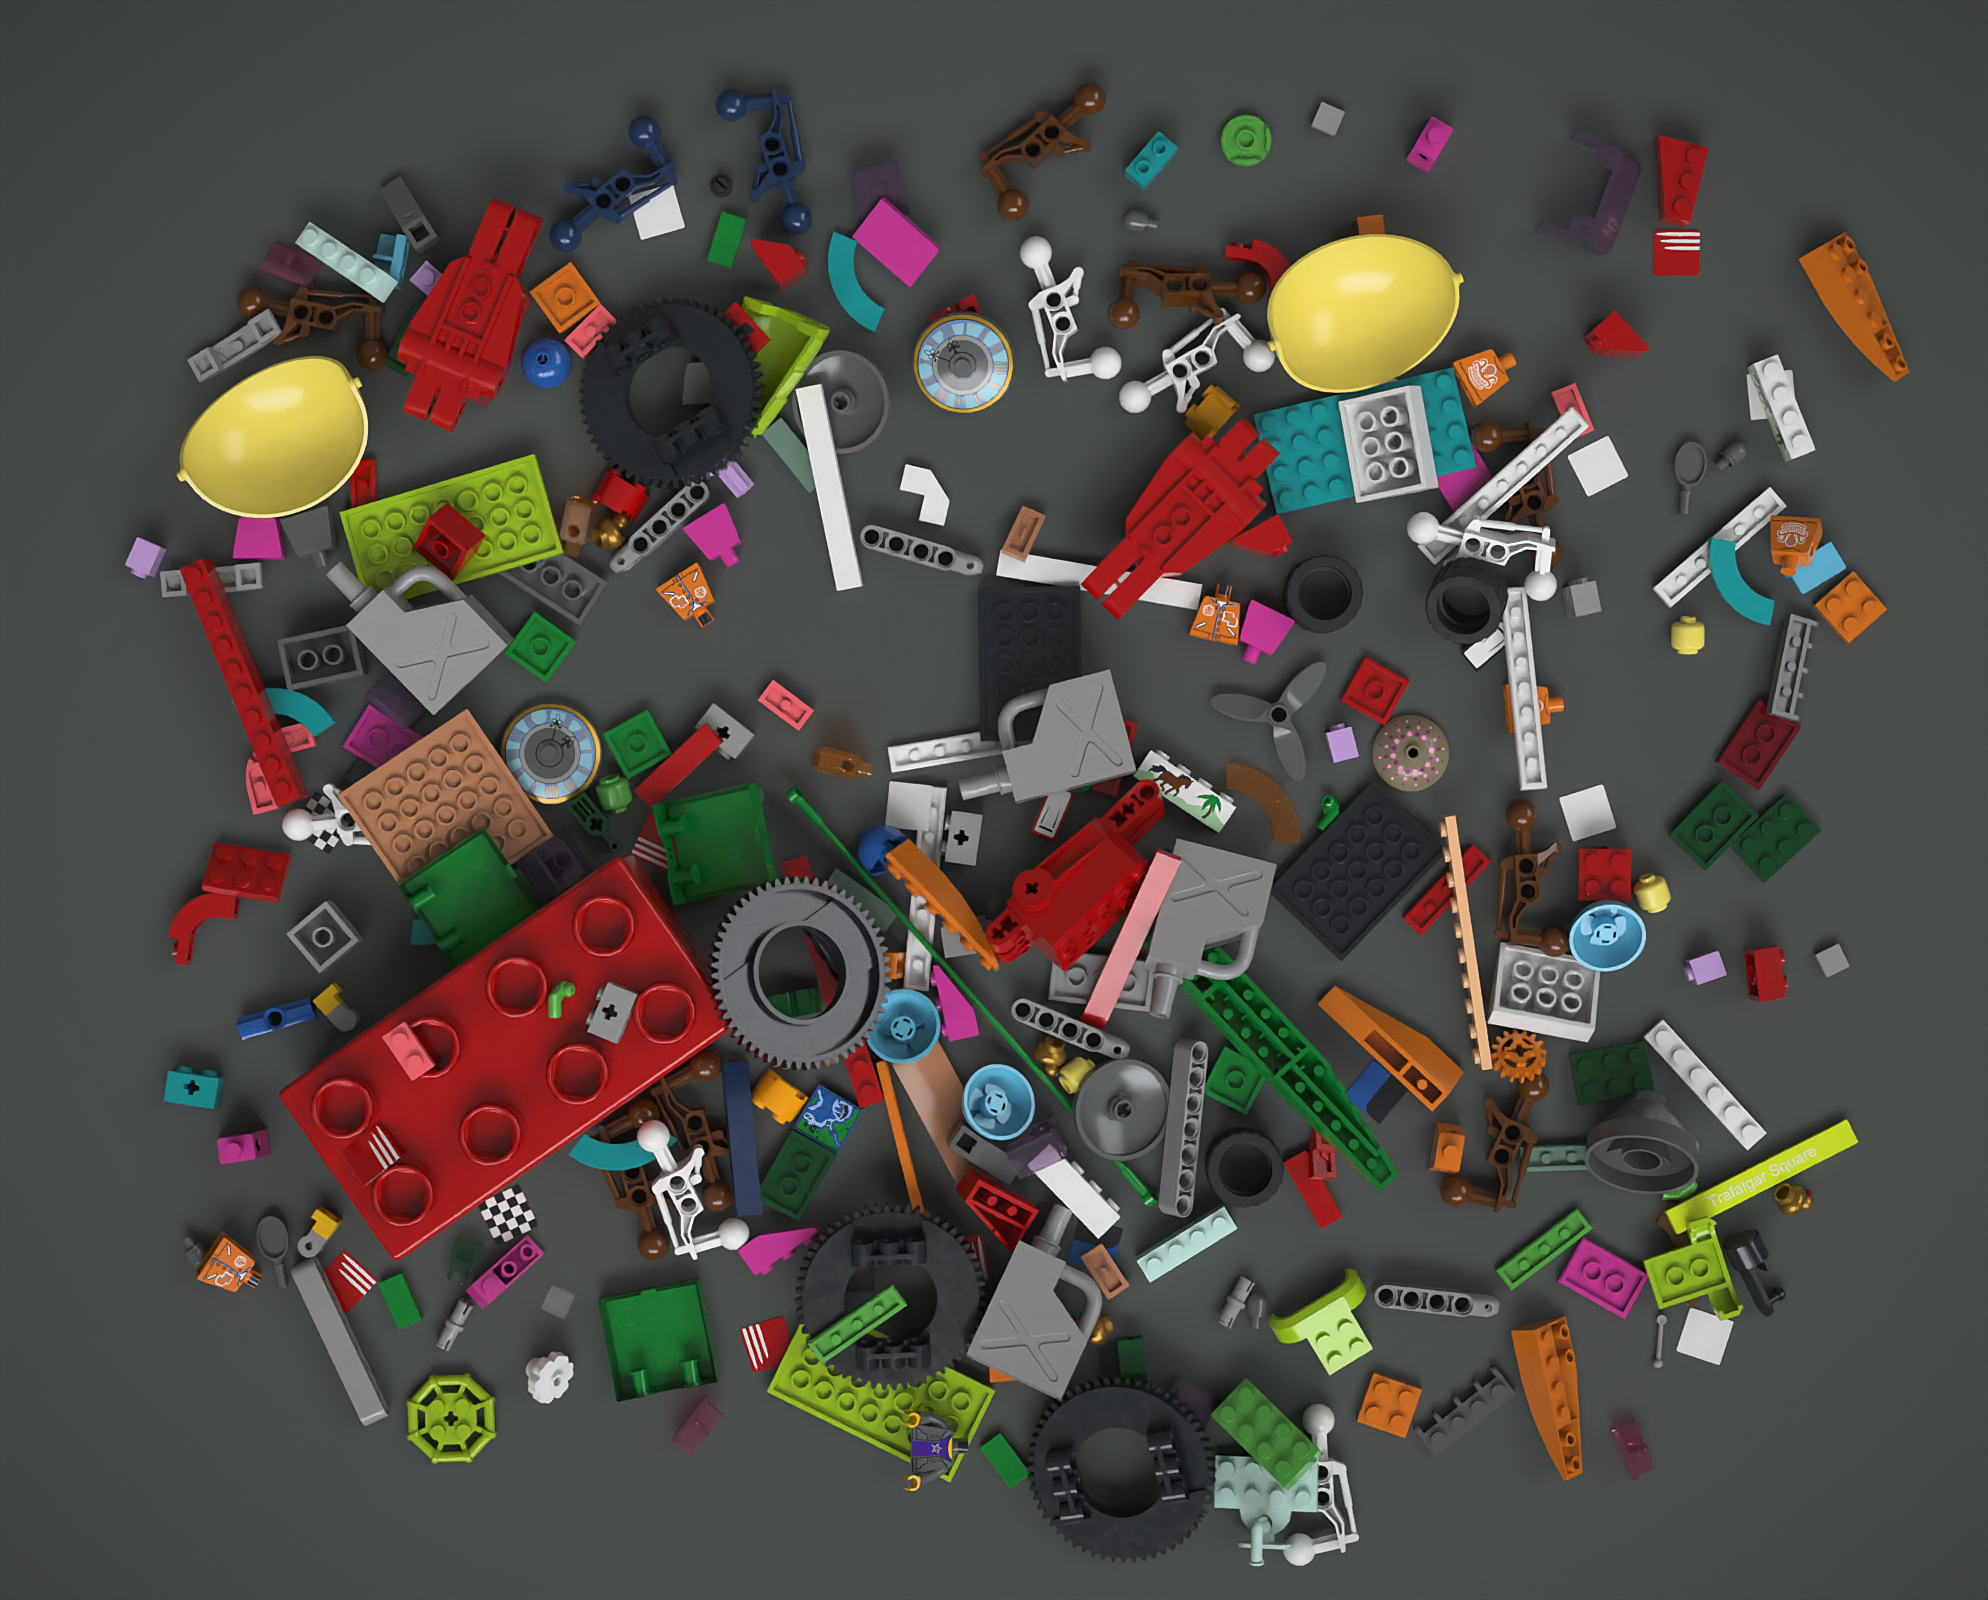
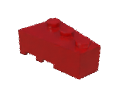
M1659 135L1653 141L1656 156L1655 169L1658 183L1659 221L1685 227L1691 221L1709 147Z
M970 1168L967 1169L955 1188L964 1201L1011 1253H1013L1019 1240L1022 1239L1039 1212L1029 1199Z

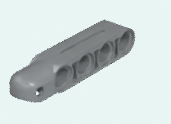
M692 481L691 487H684L636 531L609 561V566L615 574L630 570L643 557L650 555L705 505L710 498L708 486L702 481L699 485ZM697 486L703 487L705 491L704 496L699 500H695L691 496L693 488ZM676 504H684L686 508L684 515L681 517L673 515L672 510ZM658 521H664L667 525L666 531L663 534H656L654 532V525ZM639 538H645L648 542L646 550L642 552L635 549V542ZM624 559L625 563L620 565V561Z
M866 526L860 533L862 544L870 550L941 571H954L969 576L981 574L984 567L983 561L977 556L879 526ZM876 531L879 534L878 542L875 544L867 543L865 541L867 532ZM900 538L903 540L904 546L900 551L890 549L889 544L892 539ZM924 545L928 548V555L925 558L919 559L914 555V549L917 546ZM948 552L953 556V561L948 566H943L938 561L940 554ZM969 563L974 565L972 569L967 568Z
M1021 997L1012 1003L1011 1012L1016 1020L1088 1051H1097L1114 1059L1127 1058L1130 1053V1046L1123 1039L1031 999ZM1027 1003L1030 1007L1028 1015L1019 1016L1015 1011L1017 1004ZM1046 1012L1052 1014L1054 1017L1053 1023L1049 1026L1041 1025L1039 1022L1041 1014ZM1066 1023H1074L1077 1026V1032L1073 1036H1066L1063 1033L1062 1029ZM1093 1032L1099 1034L1101 1037L1100 1043L1096 1046L1088 1045L1086 1042L1088 1034ZM1120 1047V1051L1114 1052V1048Z
M1386 1281L1377 1283L1372 1290L1374 1300L1379 1306L1384 1308L1460 1317L1468 1315L1489 1317L1499 1312V1300L1494 1296ZM1382 1289H1390L1391 1296L1388 1300L1382 1301L1378 1298V1294ZM1413 1291L1416 1293V1300L1413 1303H1405V1294ZM1433 1295H1441L1442 1301L1438 1306L1433 1307L1429 1304V1300ZM1460 1297L1466 1298V1307L1456 1309V1300Z

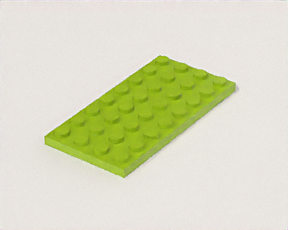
M536 454L339 512L358 578L367 588L372 586V589L377 594L387 588L395 579L411 567L420 565L435 567L413 548L427 519L446 503L486 535L478 552L452 581L455 585L565 553ZM423 580L414 583L402 596L409 600L439 591V589L431 582Z
M803 1324L799 1325L767 1390L768 1393L910 1463L911 1428L902 1424V1421L907 1422L911 1417L904 1413L906 1409L915 1413L932 1411L947 1420L949 1425L953 1426V1438H968L969 1446L996 1389L949 1366H945V1374L938 1371L935 1380L928 1375L926 1384L921 1379H917V1387L908 1382L907 1389H903L901 1383H898L896 1390H893L891 1384H888L886 1389L882 1390L881 1383H878L876 1388L872 1389L870 1381L863 1387L861 1379L852 1383L851 1376L845 1379L842 1378V1371L835 1374L833 1372L834 1365L826 1367L825 1363H821L806 1342V1337L809 1334H802V1327L805 1326ZM875 1329L868 1332L869 1335L874 1337L889 1338V1336ZM953 1454V1466L949 1467L948 1472L941 1475L940 1478L951 1482L964 1454Z

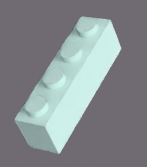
M311 222L307 224L295 242L308 253L382 303L386 301L398 283L387 273Z
M1221 1203L1137 1255L1136 1261L1149 1282H1152L1238 1228Z

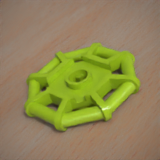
M465 1373V1375L431 1374L422 1387L410 1399L406 1400L405 1405H407L408 1435L406 1437L408 1441L411 1440L432 1460L431 1463L473 1462V1458L497 1435L494 1415L495 1397H491L470 1377L471 1374ZM441 1385H460L459 1391L444 1392ZM466 1387L479 1400H481V1402H478L476 1404L473 1401L471 1402L467 1398V1395L464 1393ZM435 1389L437 1397L429 1405L421 1403ZM484 1407L485 1426L478 1424V1409ZM418 1409L425 1412V1427L418 1429ZM449 1411H453V1415L458 1416V1420L454 1421L453 1425L445 1420V1416H448ZM474 1431L480 1432L482 1435L468 1447L466 1439ZM428 1432L434 1440L439 1442L437 1449L421 1435ZM460 1444L462 1451L442 1452L444 1445Z

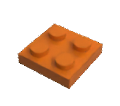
M571 262L530 291L533 298L560 334L586 317L601 304Z
M1854 571L1845 576L1813 605L1846 644L1850 643L1887 610Z
M1372 1372L1356 1421L1405 1438L1422 1389Z

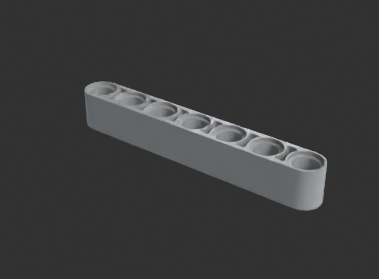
M1185 1038L1177 1041L1174 1048L1159 1194L1160 1210L1163 1213L1182 1218L1187 1217L1193 1207L1208 1060V1047L1204 1042Z
M313 1256L291 1266V1273L361 1422L364 1426H368L389 1416L390 1411L320 1261L316 1256Z

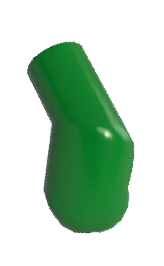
M1326 794L1321 799L1324 816L1316 826L1323 832L1340 815L1338 800L1331 794Z

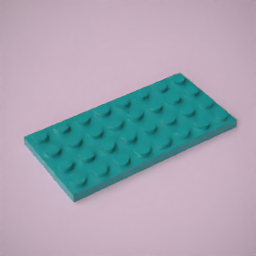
M1453 367L1377 385L1368 389L1347 392L1254 414L1255 427L1260 433L1258 436L1259 442L1265 438L1281 453L1265 469L1276 515L1355 497L1338 403L1348 399L1405 386H1421L1436 476L1476 468Z

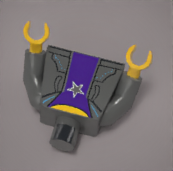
M906 1409L904 1413L911 1417L907 1422L902 1421V1424L911 1428L912 1473H915V1475L905 1474L902 1479H911L910 1486L904 1489L915 1491L920 1485L932 1482L948 1472L949 1467L953 1466V1454H968V1438H953V1426L949 1425L947 1420L932 1411L915 1413Z

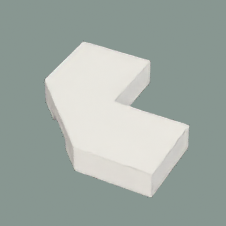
M906 464L900 490L924 495L919 521L944 526L950 503L948 497L931 470Z

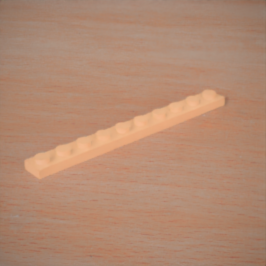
M1446 814L1442 815V822H1439L1440 836L1445 837L1446 847H1442L1444 862H1449L1450 872L1446 873L1448 888L1452 887L1454 897L1450 898L1452 913H1456L1457 923L1453 924L1456 938H1460L1461 948H1457L1459 963L1464 964L1465 973H1461L1463 989L1467 988L1468 998L1465 999V1008L1467 1014L1471 1013L1472 1023L1468 1024L1470 1038L1475 1039L1476 1046L1475 1049H1472L1474 1064H1478L1482 1070L1493 1069L1456 816Z

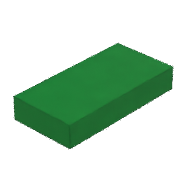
M725 212L721 213L707 262L732 269L747 219Z
M403 1272L378 1283L398 1330L423 1320Z
M1001 1432L980 1446L981 1451L1010 1489L1031 1474Z

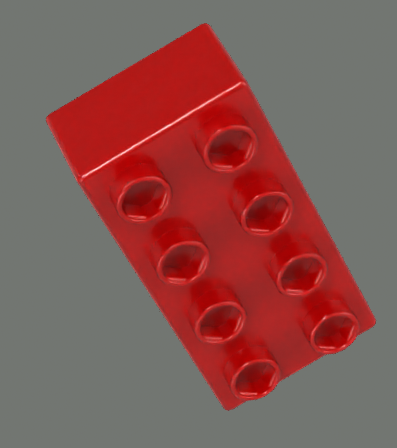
M623 855L612 858L280 1090L279 1097L388 1255L393 1260H401L732 1028H723L727 1020L718 1019L722 1014V1010H714L718 1000L710 999L716 993L715 990L708 989V986L712 985V980L707 979V975L711 974V969L707 968V965L710 964L638 859L634 855ZM561 981L573 983L575 986L574 995L571 997L566 996L561 1001L562 1016L560 1018L548 1017L549 993ZM610 981L640 993L634 1003L633 1012L621 1041L617 1044L587 1032L590 1025L586 1024L591 1010H596L600 1002L596 997L601 986H606ZM615 1005L605 1008L609 1012V1018L618 1013L614 1011ZM405 1021L436 1065L413 1081L382 1038ZM379 1122L401 1157L364 1186L344 1156L343 1150Z

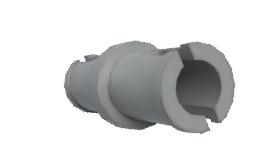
M1240 1276L1231 1296L1228 1295L1225 1299L1227 1303L1216 1321L1231 1329L1240 1309H1244L1246 1306L1244 1302L1255 1283Z
M459 1298L451 1316L446 1318L444 1322L445 1327L435 1342L439 1348L443 1350L445 1348L446 1351H450L458 1333L462 1332L465 1328L464 1322L474 1307L468 1300L463 1302L464 1299Z

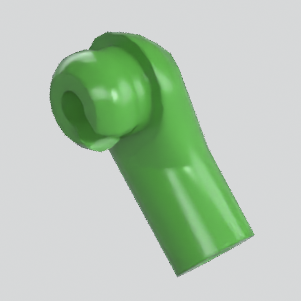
M561 981L549 993L548 1017L560 1018L562 1016L561 1001L566 996L571 997L574 995L575 986L573 983Z
M1696 1179L1683 1189L1662 1193L1661 1199L1678 1201L1687 1199L1697 1190L1698 1184Z

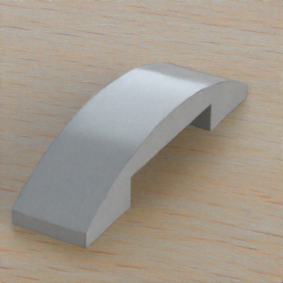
M267 309L249 320L248 325L213 347L205 348L187 361L198 381L203 382L248 358L271 342L282 331L271 310Z
M261 563L215 567L226 593L263 588ZM180 570L160 572L162 597L190 596Z

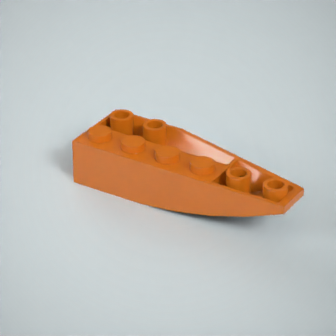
M1847 233L1840 234L1799 258L1822 302L1854 345L1892 381L1895 382L1910 373L1872 277L1868 272L1867 264L1859 256L1855 249L1854 241Z
M910 839L885 855L888 862L886 864L887 870L897 880L902 878L905 881V888L915 898L920 896L926 902L923 906L933 916L938 914L944 920L941 924L951 934L956 932L962 938L959 942L969 952L974 950L980 956L978 961L988 971L992 968L997 972L1000 969L999 964L981 925L962 895L946 875Z
M1335 985L1317 1003L1431 1111L1447 1097L1464 1073L1428 1037Z
M1560 1316L1524 1324L1511 1330L1521 1381L1536 1426L1562 1479L1569 1480L1583 1473L1577 1367L1566 1316Z

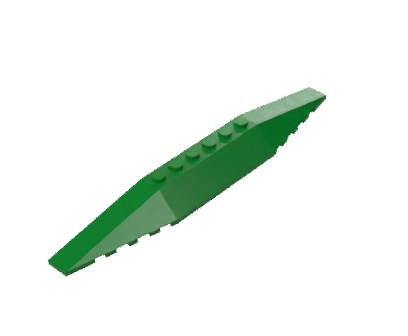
M1128 911L1121 917V919H1122L1123 921H1124V919H1125V917H1126ZM1152 926L1143 943L1146 948L1148 947ZM1219 946L1203 950L1201 960L1220 965H1227L1233 962ZM1244 972L1240 976L1229 980H1217L1197 974L1193 980L1182 979L1183 983L1178 985L1181 990L1279 1095L1379 1192L1399 1175L1382 1146L1380 1147L1376 1141L1372 1130L1366 1125L1359 1114L1355 1103H1352L1345 1092L1346 1089L1333 1073L1329 1062Z

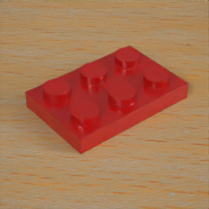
M215 842L202 882V890L279 903L291 862V855Z

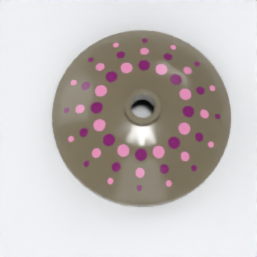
M1404 715L1392 719L1380 729L1373 743L1372 759L1377 773L1388 785L1402 791H1419L1430 787L1443 775L1449 760V747L1444 733L1434 722L1422 716ZM1409 749H1416L1417 756L1415 758H1411L1408 755Z

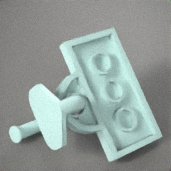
M1216 1455L1215 1468H1217V1471L1215 1473L1214 1508L1240 1509L1242 1521L1251 1530V1541L1238 1542V1547L1251 1548L1250 1565L1261 1566L1264 1564L1262 1549L1291 1548V1544L1275 1542V1534L1285 1529L1290 1521L1292 1511L1318 1512L1319 1460L1288 1491L1253 1457Z

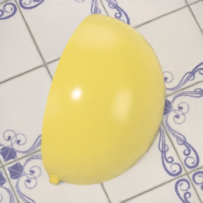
M1367 234L1328 243L1300 258L1282 275L1275 285L1267 308V320L1271 341L1267 342L1270 352L1275 350L1282 366L1294 380L1314 390L1333 393L1352 392L1383 384L1415 367L1444 339L1457 314L1460 283L1464 282L1463 276L1460 272L1457 274L1453 272L1448 262L1431 247L1402 236Z
M324 356L294 358L274 364L252 374L217 398L192 425L180 450L179 460L181 468L176 473L178 479L181 482L184 480L188 481L195 492L211 505L231 514L244 517H280L318 504L337 491L348 480L364 453L368 436V418L366 406L359 390L363 386L358 377L353 379L345 366L339 361Z

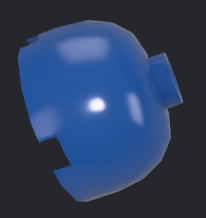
M550 337L537 338L524 348L521 355V370L525 378L536 387L542 389L558 387L568 379L571 373V355L568 348L559 340Z
M880 824L871 829L866 828L858 838L857 856L861 865L873 876L883 874L887 871L884 867L888 863L885 855L905 842L906 836L898 829L889 825Z

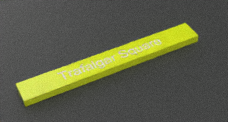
M1843 1119L1670 1207L1664 1212L1675 1234H1680L1687 1230V1222L1705 1216L1711 1218L1858 1143V1140L1848 1120Z

